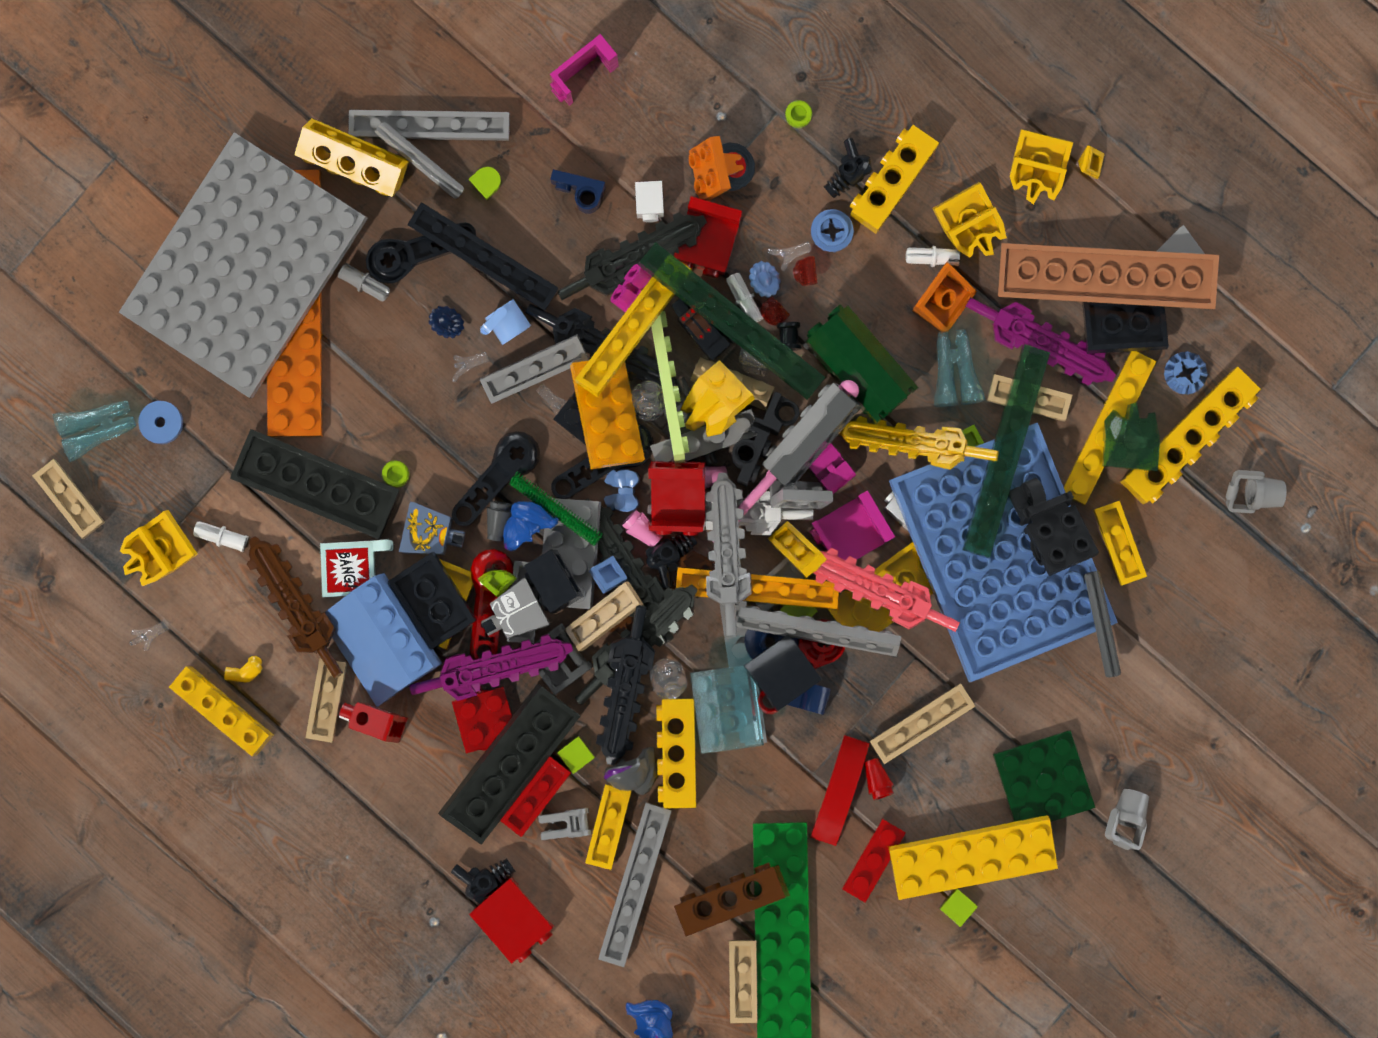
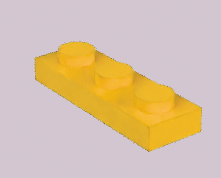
M1120 501L1094 509L1095 518L1120 586L1147 577Z
M788 521L768 538L772 545L806 578L817 571L827 560Z
M605 784L586 864L612 870L631 791L619 790L612 785Z

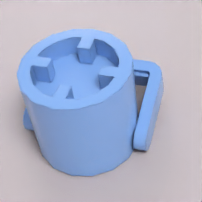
M512 299L485 317L486 322L480 327V332L483 335H487L493 330L503 345L525 331L531 324L515 300Z

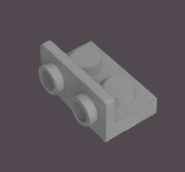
M775 480L770 486L771 508L821 510L833 502V491H823L820 482L797 481L793 486H785L780 481Z

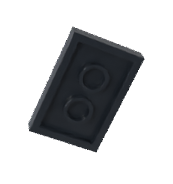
M1082 302L1087 354L1168 349L1165 307Z
M431 552L388 581L431 650L477 621L474 613L435 552Z

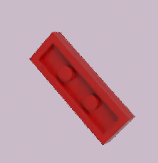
M550 756L500 821L522 837L572 772Z
M881 819L841 889L866 903L891 860L889 846L899 845L906 832Z

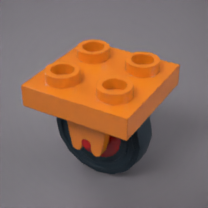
M720 136L709 137L689 150V165L693 169L695 178L694 189L699 199L710 201L726 191L739 190L752 180L755 173L754 159L746 147L732 142L721 144Z

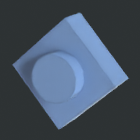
M614 556L589 570V573L603 594L627 580V576Z

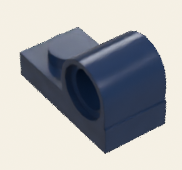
M553 169L550 179L551 184L556 185L555 189L562 192L570 193L571 189L576 190L575 202L581 212L591 214L599 209L606 188L605 182ZM584 194H593L595 201L591 205H584L581 202V197Z
M814 685L787 705L824 715L831 689Z

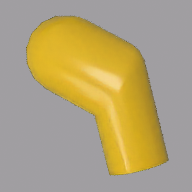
M251 656L248 658V662L240 669L226 667L224 680L244 683L251 682L261 673L262 659L258 656Z

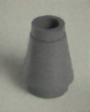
M490 501V507H487V539L503 541L504 526L511 517L512 504Z

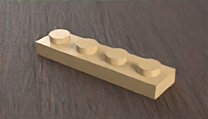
M960 683L869 742L883 764H886L968 712L975 705Z

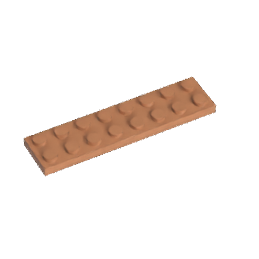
M1002 243L998 297L1215 310L1219 255Z

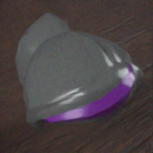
M644 748L637 758L627 762L621 758L616 766H610L605 769L604 779L616 789L623 791L634 790L637 794L645 795L652 789L657 779V766L654 756L655 748Z

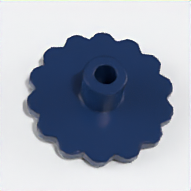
M438 306L431 311L429 324L432 326L431 329L436 331L437 335L444 338H455L461 334V331L464 329V320L455 309H451L448 306Z

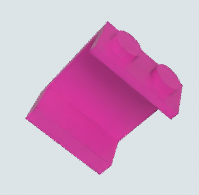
M601 34L550 74L552 81L550 84L551 91L560 102L565 100L569 106L573 103L571 91L564 83L596 57L600 59L610 73L619 67L616 52Z
M868 490L818 521L811 524L813 530L809 531L817 545L822 543L826 551L830 548L837 550V557L844 560L849 556L859 559L895 537Z

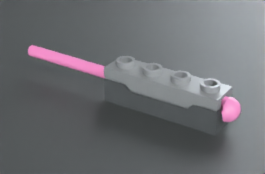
M845 380L840 385L832 383L831 386L829 384L826 385L819 392L818 401L813 406L809 405L803 410L800 415L802 419L797 425L790 426L782 436L784 438L778 446L774 445L769 449L765 456L766 460L762 463L768 470L766 476L738 506L739 509L744 510V515L776 479L785 486H793L863 407L851 396L857 397L859 394L858 385L854 381Z

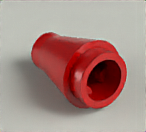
M879 758L865 762L868 793L872 795L873 800L882 799L894 794L892 789L894 784L881 765Z

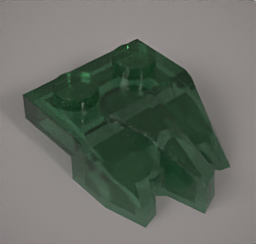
M1137 402L1127 406L1125 418L1121 417L1117 411L1112 410L1104 421L1102 467L1158 471L1160 436L1155 412L1148 413L1146 418H1140Z

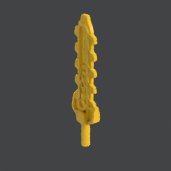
M859 416L856 421H850L839 433L846 442L850 443V449H858L860 445L869 446V452H877L880 448L887 449L889 455L895 456L899 452L908 453V458L916 459L918 455L928 456V462H931V465L949 470L961 461L964 462L966 456L997 461L999 455L997 450L968 446L962 430L953 427H942V430L937 429L934 433H928L925 427L921 426L910 430L906 429V424L898 422L895 427L887 426V422L884 420L874 424L868 423L867 418Z

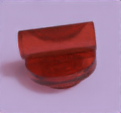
M814 256L797 260L793 268L794 278L802 286L817 284Z
M773 296L768 298L761 306V315L770 325L776 326L777 323L784 322L790 316L787 310Z

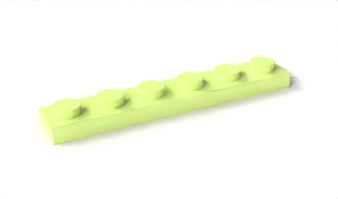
M662 311L651 328L674 462L677 464L685 462L684 453L689 452L687 436L681 437L680 428L685 427L683 411L677 412L676 402H681L678 386L672 385L671 377H676L674 361H668L667 352H672L670 336L664 337L663 328L668 327L666 313Z

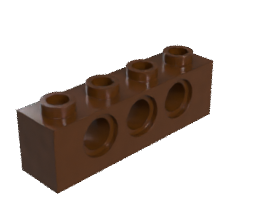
M766 863L754 868L756 874L746 877L743 872L729 878L731 884L721 887L718 882L704 888L706 893L696 897L695 892L680 897L681 903L675 905L674 908L685 936L692 935L790 896L779 866L770 867V864ZM752 881L759 882L762 887V892L759 896L754 895L750 891ZM727 891H732L736 894L737 902L735 905H730L726 902L725 895ZM702 901H708L711 904L712 912L710 915H705L701 911Z

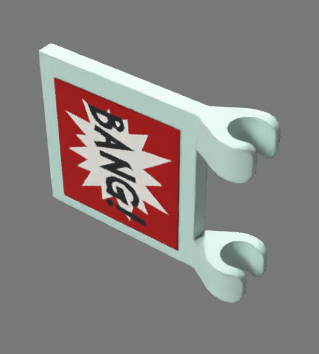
M393 541L320 543L322 597L346 596L375 576V552L392 551L394 549Z

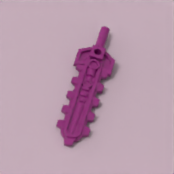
M970 297L965 306L993 321L995 342L1013 350V347L1018 349L1023 345L1029 348L1028 355L1034 358L1039 354L1046 357L1047 365L1054 367L1058 363L1065 367L1064 374L1072 376L1074 373L1081 375V383L1089 386L1092 382H1113L1116 376L1110 369L1108 361L1105 360V353L1087 354L1085 342L1081 340L1078 344L1069 341L1070 334L1065 331L1058 335L1051 331V324L1045 322L1041 326L1035 323V316L1030 314L1032 310L1017 302L996 311Z
M549 634L541 636V642L532 644L527 639L521 641L520 648L512 649L510 645L502 646L501 653L493 655L490 650L483 651L482 658L473 660L471 655L465 656V653L449 656L445 659L440 677L409 685L412 695L443 687L444 691L457 701L477 695L476 692L480 691V685L490 683L492 687L500 686V680L509 677L511 682L519 681V674L528 672L533 677L539 675V669L548 667L550 671L558 670V664L563 662L566 655L573 651L572 644L552 639Z

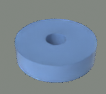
M154 401L145 406L141 411L138 421L139 429L147 440L156 444H167L174 441L180 435L183 428V417L178 408L171 403ZM159 418L165 419V425L163 427L157 426V420Z

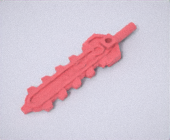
M830 548L827 552L820 551L827 560L817 571L813 572L816 575V582L823 584L827 580L834 583V590L841 593L844 589L853 592L852 599L860 601L863 597L870 600L871 608L878 610L883 606L889 609V616L893 617L891 621L907 629H911L929 619L954 632L957 631L960 624L959 621L931 609L929 588L910 581V584L904 582L902 586L893 583V576L887 573L883 578L874 574L875 568L867 565L864 569L856 566L857 559L851 556L846 560L837 557L838 551Z

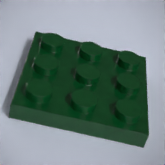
M1071 730L992 754L1014 822L1046 815L1049 816L1050 822L1095 808Z

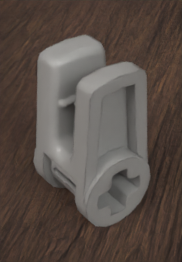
M589 808L566 810L565 812L539 815L538 820L541 824H554L559 821L567 823V828L555 830L551 828L548 831L541 832V840L592 835V829H589L587 819Z

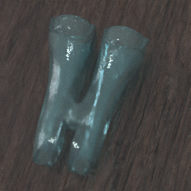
M965 329L956 330L955 345H957V349H950L951 342L948 331L938 332V378L934 394L935 407L958 405L954 379L955 363L959 373L961 404L970 405L986 400L974 369L970 342Z
M127 400L82 412L52 414L56 429L63 438L61 440L62 446L69 462L81 458L94 447L125 434L137 426L133 416L112 421V419L131 411ZM100 425V426L97 427L96 429L91 430V431H89V432H86V433H83V434H80V435H77V436L69 437V436H72V435H74V434H76V433H78V432H81V431H84V430L89 429V428H91V427Z

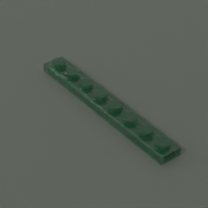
M655 242L639 262L638 266L805 399L808 400L825 379V376L658 243Z
M1026 344L1022 346L992 450L999 451L998 460H988L962 548L964 551L985 558H990L1050 352Z

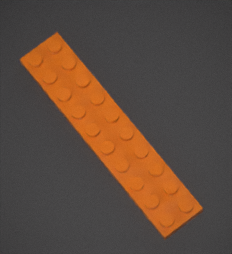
M294 170L321 188L320 170ZM322 291L267 375V436L269 437L323 436Z

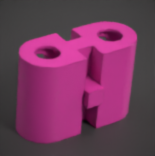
M634 265L623 278L625 280L623 285L619 284L613 292L611 302L626 312L653 275L641 265Z
M832 443L808 468L826 491H833V494L856 476L853 469L841 457V454Z

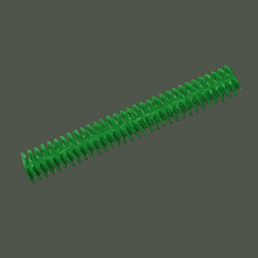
M518 471L515 473L509 485L522 492L521 494L527 496L532 502L542 506L546 512L554 518H558L561 523H564L563 525L572 529L574 533H577L585 541L593 546L597 544L603 533L600 535V531L596 533L597 529L595 531V527L591 529L592 525L590 527L589 523L586 525L587 521L583 523L584 519L580 521L581 517L578 520L579 516L575 517L576 513L574 515L573 512L570 514L571 510L567 512L568 507L565 510L566 506L562 508L563 504L560 505V502L557 504L558 500L554 502L555 498L553 500L552 496L549 498L550 494L546 496L547 492L544 494V490L541 493L542 488L538 490L539 486L537 488V485L533 487L534 483L531 484V481L528 483L529 479L525 481L526 477L523 479L524 475L520 477L521 473L517 475Z

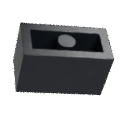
M550 549L524 565L527 571L524 574L531 587H536L540 594L538 601L545 611L549 610L550 613H557L584 597L558 550Z

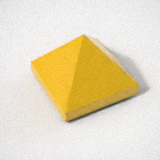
M1087 146L1078 160L1081 172L1094 179H1099L1104 153L1092 146Z

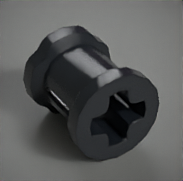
M800 322L777 323L776 326L780 332L778 351L801 350L802 345L799 344L798 339Z

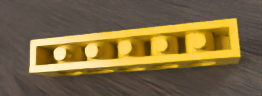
M1239 367L1234 368L1120 482L1142 504H1146L1149 501L1153 504L1163 495L1164 492L1161 489L1168 482L1172 485L1182 476L1183 473L1180 470L1187 463L1191 466L1201 457L1202 454L1199 451L1205 445L1210 447L1220 438L1221 435L1218 432L1224 426L1229 428L1239 419L1237 413L1243 407L1248 409L1258 400L1256 394L1261 389ZM1226 393L1234 395L1236 399L1234 407L1225 404L1224 396ZM1207 412H1212L1216 415L1217 423L1215 426H1211L1205 421ZM1188 431H1194L1198 435L1196 445H1192L1186 440ZM1170 449L1177 451L1179 454L1177 464H1173L1167 459V453ZM1151 468H1155L1160 472L1161 477L1158 483L1152 482L1148 477V472Z

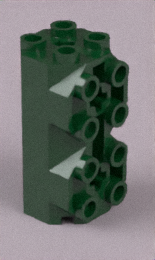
M840 304L828 314V321L824 325L818 322L808 331L807 337L809 339H807L806 343L816 354V358L840 383L845 380H851L858 385V396H851L863 406L861 408L863 413L867 414L877 424L882 419L879 415L885 418L919 387L849 306L843 308Z

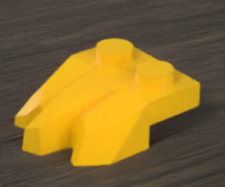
M1021 129L1010 171L1013 189L1018 190L1023 185L1028 186L1026 199L1033 205L1039 194L1044 190L1047 191L1048 198L1054 201L1063 186L1073 142Z
M980 182L932 208L947 237L959 252L968 257L973 255L974 247L976 246L985 256L994 255L991 242L992 237L996 236L1000 240L1007 238L1004 223Z
M719 360L697 379L686 397L681 411L686 414L692 413L685 426L687 429L695 431L706 424L707 437L722 434L736 422L735 416L755 398Z
M169 510L163 511L146 525L137 528L126 536L120 549L121 553L130 554L132 557L123 566L125 575L141 571L140 582L142 586L156 582L171 574L198 555Z

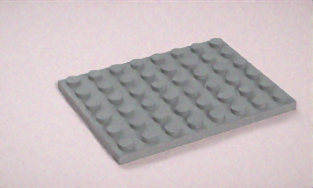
M234 132L119 313L252 399L368 218Z

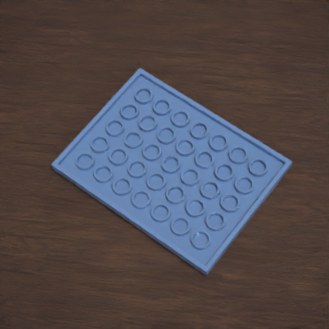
M1038 422L976 446L999 451L997 461L966 456L964 462L961 461L951 470L930 464L889 480L942 614L960 622L956 632L950 629L948 631L968 682H973L1096 632L1084 577L1088 572L1097 571L1093 559L1090 558L1049 576L1044 565H1039L1030 547L1031 540L1028 534L1025 535L1024 529L1028 524L1020 525L1021 520L1007 494L1009 490L1019 487L1022 483L1033 478H1038L1046 494V501L1066 493ZM1104 589L1111 625H1114L1118 622Z

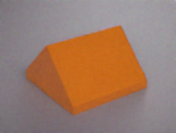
M946 262L912 311L942 333L947 334L966 308L965 306L969 298H973L977 291Z

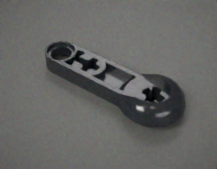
M458 223L459 226L469 229L476 236V230L470 223ZM425 236L408 241L384 239L373 244L369 249L366 265L370 275L377 281L387 284L396 283L403 279L416 265L451 254V252L446 249L438 250L437 247H432L435 242ZM390 254V258L393 256L396 258L392 262L393 267L387 268L386 264L382 266L381 262L385 260V255Z
M638 423L645 457L643 462L593 469V472H591L592 478L587 480L584 477L578 480L581 486L576 488L574 481L568 475L573 472L574 476L577 477L582 473L580 468L583 466L590 469V462L587 457L552 481V493L558 499H569L613 470L632 468L644 464L652 455L650 446L654 445V440L651 432L645 426ZM560 480H567L571 484V490L566 495H560L556 491V484Z
M514 431L507 433L499 440L491 465L454 506L452 518L455 523L464 527L473 524L490 505V501H493L511 481L517 471V475L521 473V477L535 469L539 462L540 450L538 443L532 436L525 432ZM522 447L525 451L522 452L525 455L522 460L519 458L512 460L510 457L513 455L510 453L512 448L518 450ZM486 487L488 488L486 494L489 497L487 500L480 499L476 503V505L481 507L476 511L473 505L466 502V500L470 497L474 501L478 496L475 492L476 489L480 488L483 490ZM461 507L470 508L472 512L470 520L466 522L459 521L457 518L458 509Z

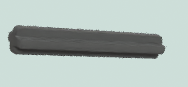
M1099 571L1088 572L1084 577L1105 676L1108 678L1121 675V669L1101 575Z

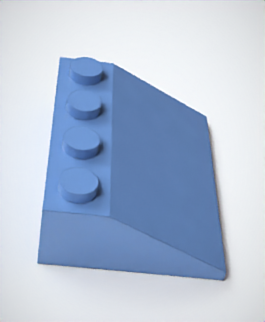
M385 573L373 576L325 612L336 629L332 636L333 640L376 707L443 664L434 649L431 650L388 583L389 579Z

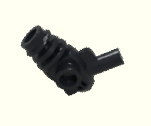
M848 138L843 142L847 155L842 157V165L838 168L841 175L839 176L834 172L837 179L835 180L832 176L831 180L833 182L831 183L828 180L827 184L823 186L833 198L841 195L839 190L843 193L845 192L842 187L850 190L847 183L854 187L864 179V176L873 171L870 166V157L858 154L853 138Z
M682 532L681 536H672L671 541L667 538L657 546L645 551L647 566L651 569H658L664 589L673 587L670 573L678 568L676 562L681 560L680 555L684 557L685 552H689V548L693 549V546L697 545L694 536L684 535Z
M506 858L503 861H499L501 866L497 863L494 864L497 869L490 865L489 867L492 872L487 868L479 871L476 867L467 872L456 864L451 873L467 885L465 890L466 897L471 900L474 899L478 904H481L487 896L499 888L498 880L503 885L504 882L501 878L507 881L508 878L505 875L508 874L509 877H512V874L516 871Z

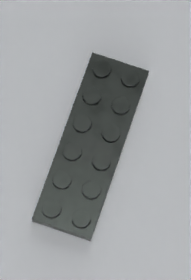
M252 429L249 431L230 477L232 480L379 540L400 493L399 489Z
M537 684L438 814L482 845L581 716Z

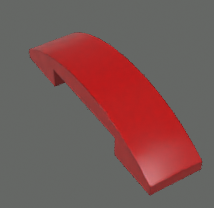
M846 735L843 736L810 838L834 846L837 845L870 743Z

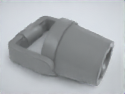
M1237 470L1233 473L1232 480L1228 485L1225 496L1226 506L1230 512L1255 513V510L1260 508L1283 507L1287 495L1286 484L1283 480L1264 477L1265 474L1261 471ZM1241 478L1247 479L1245 486L1246 505L1234 504Z
M1123 789L1116 808L1112 809L1105 831V837L1113 841L1114 845L1125 850L1141 849L1147 829L1146 816L1149 796L1139 791ZM1117 824L1136 829L1133 843L1127 838L1115 835Z

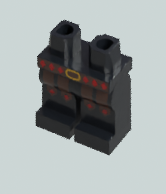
M700 280L690 289L699 301L691 307L682 296L672 304V308L679 317L678 322L707 358L710 361H714L730 347V343L733 344L751 328V325L737 313L715 287L711 289L709 285ZM714 325L722 332V334H723L724 336H722V335L718 332V330L714 327Z

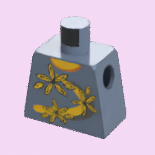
M410 502L399 552L424 555L435 552L436 555H445L447 545L463 547L465 532L451 529L453 518L417 503Z

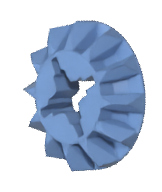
M835 209L819 213L811 226V236L815 245L823 251L834 253L845 249L851 242L854 233L850 218L844 212ZM830 220H832L834 228L844 229V231L836 233L834 242H832L830 234L821 233L829 228Z
M1189 351L1180 352L1172 356L1164 369L1167 385L1179 394L1197 392L1204 386L1208 376L1206 363L1203 362L1199 355ZM1182 364L1183 366L1185 365L1187 369L1194 367L1196 368V370H1194L1193 373L1190 374V380H1188L1186 377L1176 378V376H1178L1179 373L1183 371Z

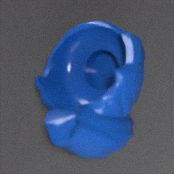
M519 501L514 503L511 507V517L507 520L503 531L505 549L514 551L523 542H532L533 534L539 533L540 529L554 528L558 524L559 519L552 517L542 506L534 502Z
M646 1000L637 1004L626 1003L627 1015H631L636 1019L637 1029L634 1031V1034L640 1038H673L670 1022L673 1012L668 1005L658 1000Z

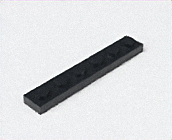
M422 202L407 226L544 311L559 289L554 284Z

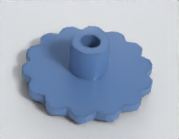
M763 261L755 263L753 268L750 269L749 279L751 280V287L761 297L766 296L769 298L771 295H776V292L780 289L779 284L781 281L775 266H771L769 262Z

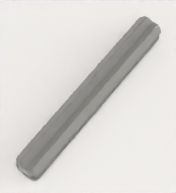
M382 122L376 128L375 133L450 196L457 199L462 194L464 187L386 122Z

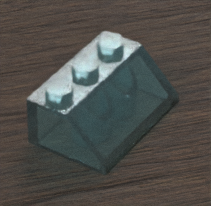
M744 666L690 673L701 754L764 745L756 683Z

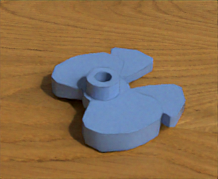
M613 470L607 474L605 483L619 487V494H612L604 498L606 506L610 507L612 511L630 512L638 508L639 500L634 495V487L640 482V476L637 472L632 470Z

